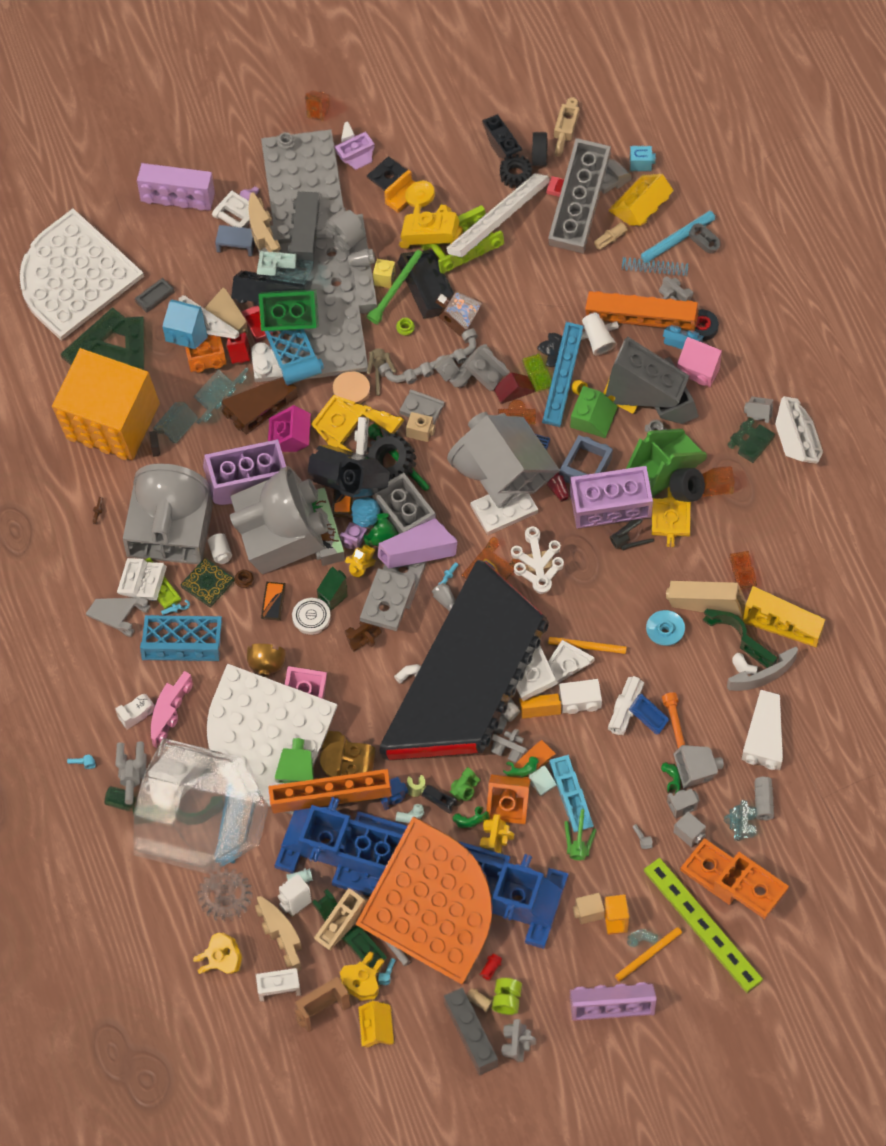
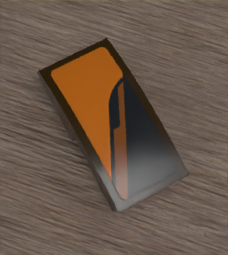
M335 489L333 517H351L353 497L343 495L339 490Z
M266 581L261 619L281 621L286 583Z

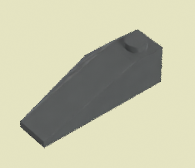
M670 357L664 359L674 365ZM686 386L676 406L673 408L655 407L661 419L680 424L699 417L695 402Z

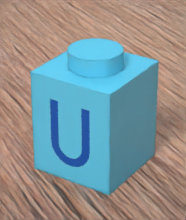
M630 146V171H652V164H655L656 159L655 153H652V146Z

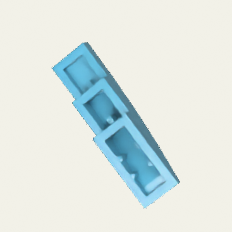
M569 755L549 760L560 797L574 833L578 832L581 809L585 810L583 830L592 828L593 823L583 791L580 789L576 773L573 771Z

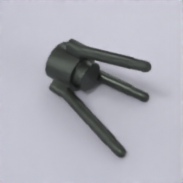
M642 519L631 520L619 531L610 535V540L616 549L621 547L623 551L630 547L654 542V539L651 538L627 544V541L630 540L627 532L642 523Z

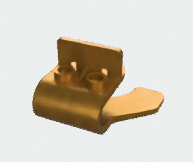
M338 731L327 732L321 747L323 751L320 756V764L328 776L335 777L373 771L375 747L364 743L348 742L345 735Z

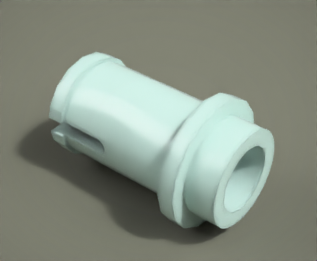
M304 868L303 871L286 874L288 881L292 879V876L295 877L296 874H299L307 884H309V881H313L310 869L306 870Z

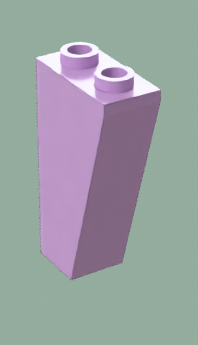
M434 518L379 543L378 558L389 569L456 555L457 540L446 530L443 524H440Z

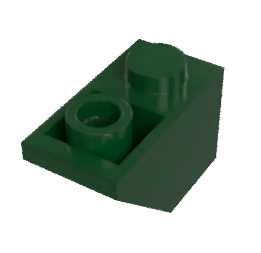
M333 566L329 569L317 589L318 599L325 602L330 610H333L348 597L347 578L341 570L337 571Z

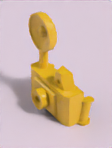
M428 181L415 182L406 190L405 198L408 204L414 207L413 214H408L404 218L400 236L402 241L399 242L401 248L406 249L410 245L452 244L463 234V229L459 226L460 221L457 214L452 212L447 205H440L436 213L427 211L421 213V208L429 205L435 197V189Z

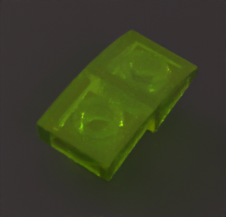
M540 353L523 358L522 363L535 392L550 388L552 381L548 370L545 369Z

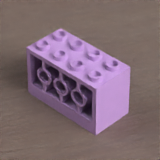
M646 466L570 478V495L576 529L650 518L652 515L653 500Z

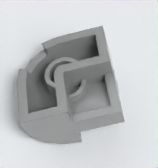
M609 159L601 189L604 194L614 187L619 189L632 180L631 174L614 159Z

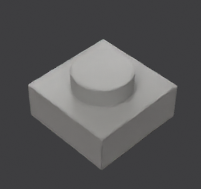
M446 355L433 366L444 381H448L460 371L449 355Z

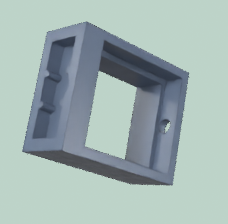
M578 435L560 468L559 474L563 475L565 482L569 484L571 477L588 475L570 467L579 448L603 457L595 473L605 472L612 460L613 449L606 444L597 443L589 437Z

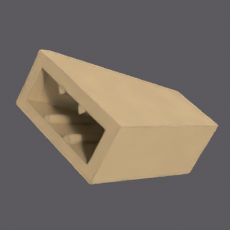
M222 288L204 309L239 331V333L246 332L247 335V321L227 290Z

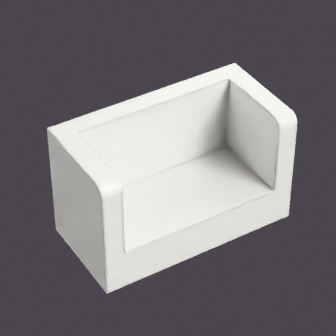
M297 968L256 974L260 1001H264L265 995L296 991L297 996L301 995Z

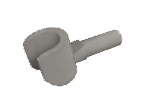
M637 824L633 825V829L640 839L641 848H652L651 836L644 837Z

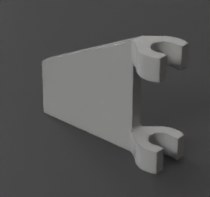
M145 598L95 599L86 612V616L109 625L124 635L131 637L134 629H131L132 624L124 622L134 606L144 613H147L151 606L148 605L149 601Z

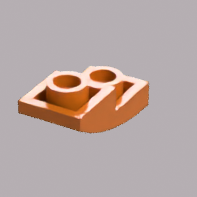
M541 740L523 755L514 766L516 768H523L529 761V758L533 756L538 758L539 762L536 768L538 770L545 766L556 753Z

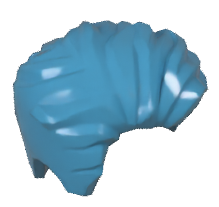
M362 497L353 502V522L365 528L374 527L378 520L377 514H381L378 502L370 497Z

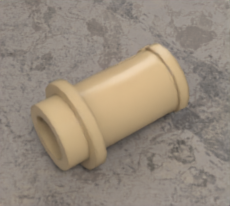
M471 988L467 994L470 1003L472 1002L485 1012L489 1010L493 1003V1000L479 993L478 989L474 990Z

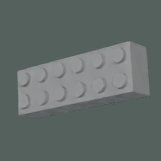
M576 138L548 238L550 246L584 254L611 156V146Z

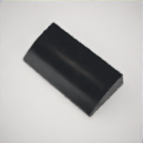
M433 250L422 251V256L405 281L423 319L439 316L443 310L441 306L435 303L440 294L450 298L454 292L445 273L441 274L439 271L435 252ZM415 252L401 253L397 261L401 272Z

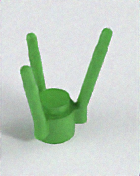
M584 809L580 811L577 841H573V844H571L568 821L564 822L567 854H570L569 857L571 859L579 861L585 860L586 856H589L590 847L597 831L595 828L592 830L585 846V842L582 841Z

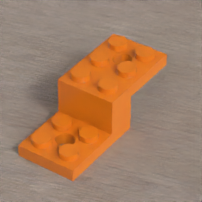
M705 838L680 868L681 872L728 905L736 899L763 919H766L789 889L787 884L742 853L738 852L732 858ZM711 862L714 864V868L707 870L703 864ZM757 887H762L766 893L758 895L754 890Z

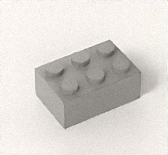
M405 473L390 480L387 488L372 495L373 499L379 504L380 512L389 514L387 519L399 534L436 518V513Z

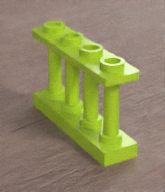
M482 205L458 216L459 226L462 227L463 233L486 215L485 208ZM501 230L496 233L491 232L463 257L450 254L446 256L439 247L441 243L420 244L423 251L430 248L433 249L439 257V271L443 274L504 244V237Z

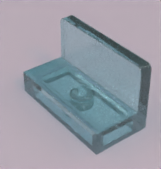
M175 402L153 427V430L157 434H165L173 443H177L198 417L185 402Z

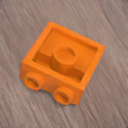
M208 334V337L196 349L185 347L190 372H202L208 368L218 369L222 365H227L220 336Z

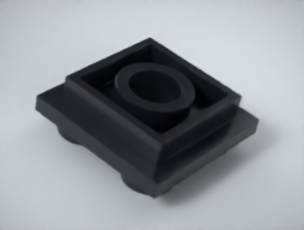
M388 156L367 174V178L385 191L407 169ZM388 175L393 176V178H388V179L385 178V177L388 176Z

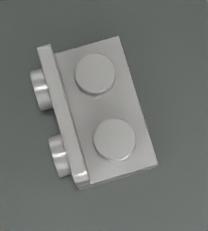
M487 348L475 350L464 366L489 391L494 390L500 379L510 372L506 365L499 361L492 351Z

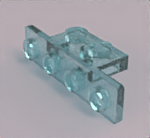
M247 367L233 381L229 380L218 369L194 395V398L207 409L196 423L200 424L202 421L206 423L213 415L211 411L214 408L219 409L222 405V399L226 395L229 397L236 390L234 387L236 383L241 384L248 377L246 375V372L249 370Z

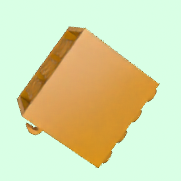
M80 348L52 404V408L66 439L69 441H78L88 448L95 447L105 454L112 453L122 460L129 459L133 461L160 402L148 371Z

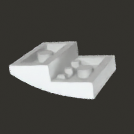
M127 558L117 593L132 598H145L157 601L167 566L164 563L146 562L144 559Z

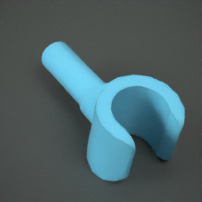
M85 755L80 759H67L68 764H84L85 769H93L96 766L95 760L91 755Z
M391 958L386 973L379 972V985L390 984L391 970L396 961L395 959Z

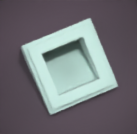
M545 766L529 775V779H531L530 784L540 796L556 786L554 779Z

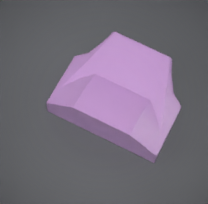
M366 132L335 146V151L342 161L351 165L355 170L372 162L374 143Z

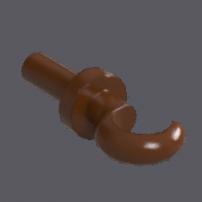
M99 497L97 506L93 508L95 512L93 524L97 523L98 516L103 511L101 508L102 497Z

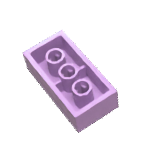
M141 163L137 178L141 202L211 210L215 194L212 172Z

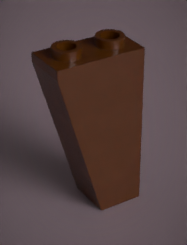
M280 377L221 401L222 413L227 419L230 418L233 421L234 426L239 431L242 430L247 435L298 398L297 387L294 384L286 385L284 378Z

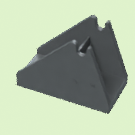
M627 336L612 367L606 396H614V403L617 405L673 408L679 403L690 375Z

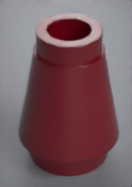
M558 472L547 482V486L560 502H563L570 495L563 475H560Z

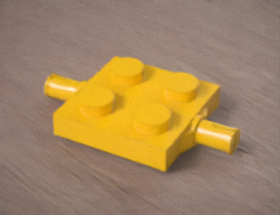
M668 487V497L662 499L652 498V535L667 536V547H670V540L671 547H674L676 536L690 537V502L675 500L670 492V487Z

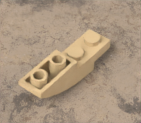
M252 192L250 193L248 210L255 244L258 250L266 248L268 252L279 253V250H281L280 244L277 240L274 241L270 228V221L272 220L270 213L263 209L264 205L261 198H257L255 193Z
M257 897L258 905H255V909L259 917L263 916L265 922L262 923L265 934H270L272 940L277 939L280 950H285L286 955L283 957L287 967L297 968V972L300 971L301 966L296 951L302 948L296 931L277 907L263 897Z

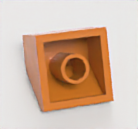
M491 774L487 799L489 819H493L494 814H499L501 816L500 819L505 822L526 824L531 779Z

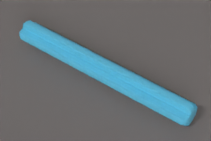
M712 211L706 212L643 252L641 259H645V263L648 260L651 261L687 238L694 224L699 223L706 226L714 221L715 214Z

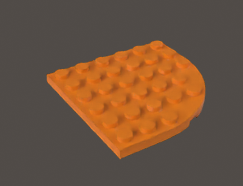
M413 816L355 925L456 982L464 984L485 944L490 930L492 898L489 884L481 866L467 848L449 835Z

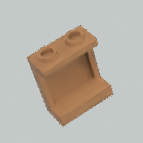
M338 976L295 1002L296 1010L294 1012L297 1016L296 1021L301 1028L305 1027L307 1032L312 1030L310 1018L333 1003L338 1002L343 1011L350 1008L349 993Z

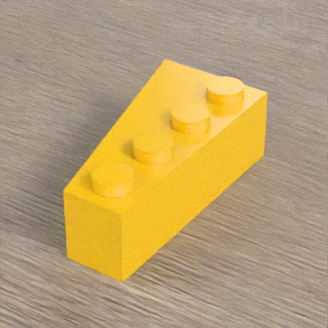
M753 586L745 605L743 622L744 624L817 647L824 628L825 619Z

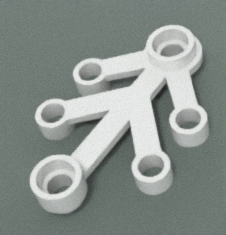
M532 526L526 529L525 539L531 544L533 558L523 553L520 546L512 547L511 556L535 569L536 575L527 571L525 564L521 562L515 564L514 573L532 582L533 589L537 593L545 594L551 589V579L558 570L564 567V561L560 557L554 558L552 567L545 575L543 568L560 551L561 545L556 540L551 541L549 549L541 558L538 544L540 530ZM560 562L561 565L557 566L555 563ZM521 567L523 570L518 571L517 568Z

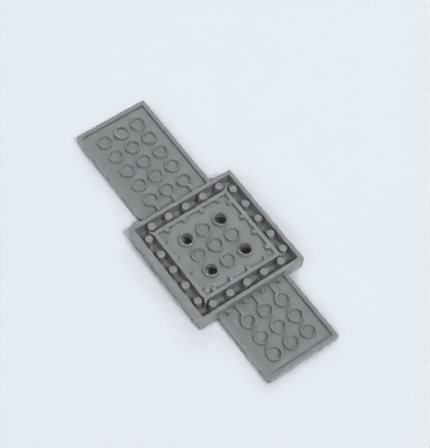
M332 130L291 134L295 139V144L287 150L281 149L277 145L279 136L261 138L273 225L270 228L274 241L277 240L280 244L281 250H279V253H288V243H292L290 228H293L294 224H291L292 213H295L293 199L297 198V191L319 192L320 197L314 262H296L295 269L281 267L276 269V276L312 281L311 289H317L319 327L304 330L317 359L321 358L324 369H322V374L307 379L335 376L351 371L366 372L368 363L360 314L369 313L370 310L377 308L371 266H350L348 255L368 248L367 239L365 237L349 250L342 252L337 247L335 240L329 238L325 233L327 228L326 221L343 209ZM357 214L356 216L362 223V226H360V228L362 231H364L365 226L363 214ZM263 248V249L259 250V256H260V251H266V252H268L267 249H266V248ZM329 252L337 253L332 257L327 255ZM338 281L341 285L333 286L332 283ZM296 337L293 343L301 345L304 339ZM290 347L291 353L295 354L298 349ZM302 350L299 356L306 357L310 353Z

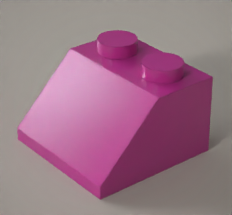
M293 405L270 417L268 441L278 439L282 452H297L309 446L311 413Z

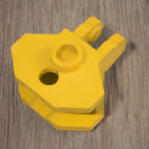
M220 932L212 935L209 947L204 953L193 957L194 962H200L205 958L209 960L210 964L198 969L199 974L212 969H219L226 974H233L240 970L243 959L236 940L226 933Z
M371 951L362 962L359 961L357 965H346L340 971L342 984L349 994L360 1001L375 1000L379 994V987L376 981L377 973L385 960L379 959L373 969L368 967L374 956V953Z

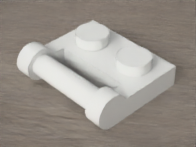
M231 191L214 209L212 216L222 219L233 227L247 228L250 224L249 201ZM226 209L242 220L239 222L223 211Z

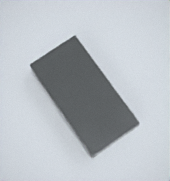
M161 278L135 298V302L148 313L175 291L166 280Z

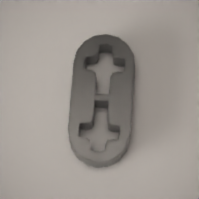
M699 223L691 227L689 237L705 252L712 254L718 250L720 240L709 229ZM698 230L701 231L700 234L695 235V232H696V231H698ZM714 242V246H708L709 243Z

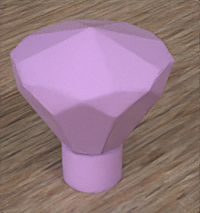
M257 187L244 189L240 192V196L249 201L250 193L254 192L256 195L259 189Z

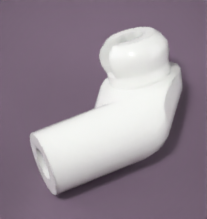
M736 653L733 656L732 662L739 673L746 671L749 675L757 673L758 666L748 665L742 653Z
M418 664L405 666L394 678L397 682L402 683L409 675L414 674L416 677L421 666Z

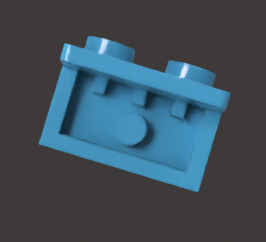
M675 325L668 326L663 333V337H665L664 344L683 349L687 337L702 342L704 337L699 335L698 332L685 331Z

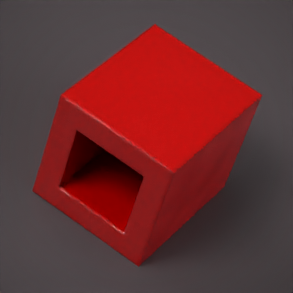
M246 332L239 333V337L236 339L228 338L227 349L232 364L250 361L251 348Z

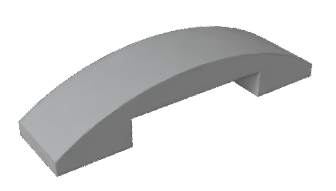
M794 647L779 654L777 664L750 677L746 671H743L728 678V690H750L776 680L792 666L797 658L798 648Z

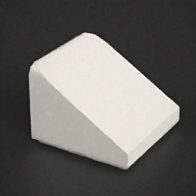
M349 122L344 124L342 143L354 137Z

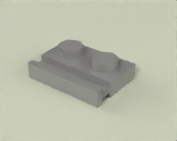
M410 389L400 408V415L410 417L411 412L430 416L433 417V425H435L444 407V401Z

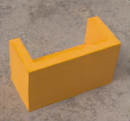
M626 895L605 897L604 917L607 934L627 933L629 914Z

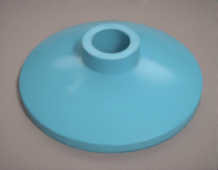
M662 610L655 612L649 617L646 624V632L649 638L656 644L670 646L682 639L685 632V624L677 613ZM663 629H666V630H668L669 632L665 633V632H662V630H663Z

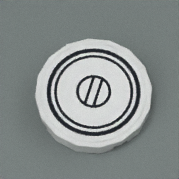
M317 598L303 599L297 603L292 612L295 627L300 632L308 635L322 632L325 627H328L331 619L329 607L325 602Z

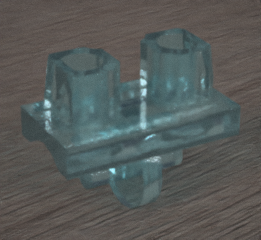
M741 800V804L735 806L734 809H730V814L724 816V822L730 824V829H734L735 841H741L744 837L753 838L757 833L756 826L748 824V820L755 818L756 808L748 806V801Z

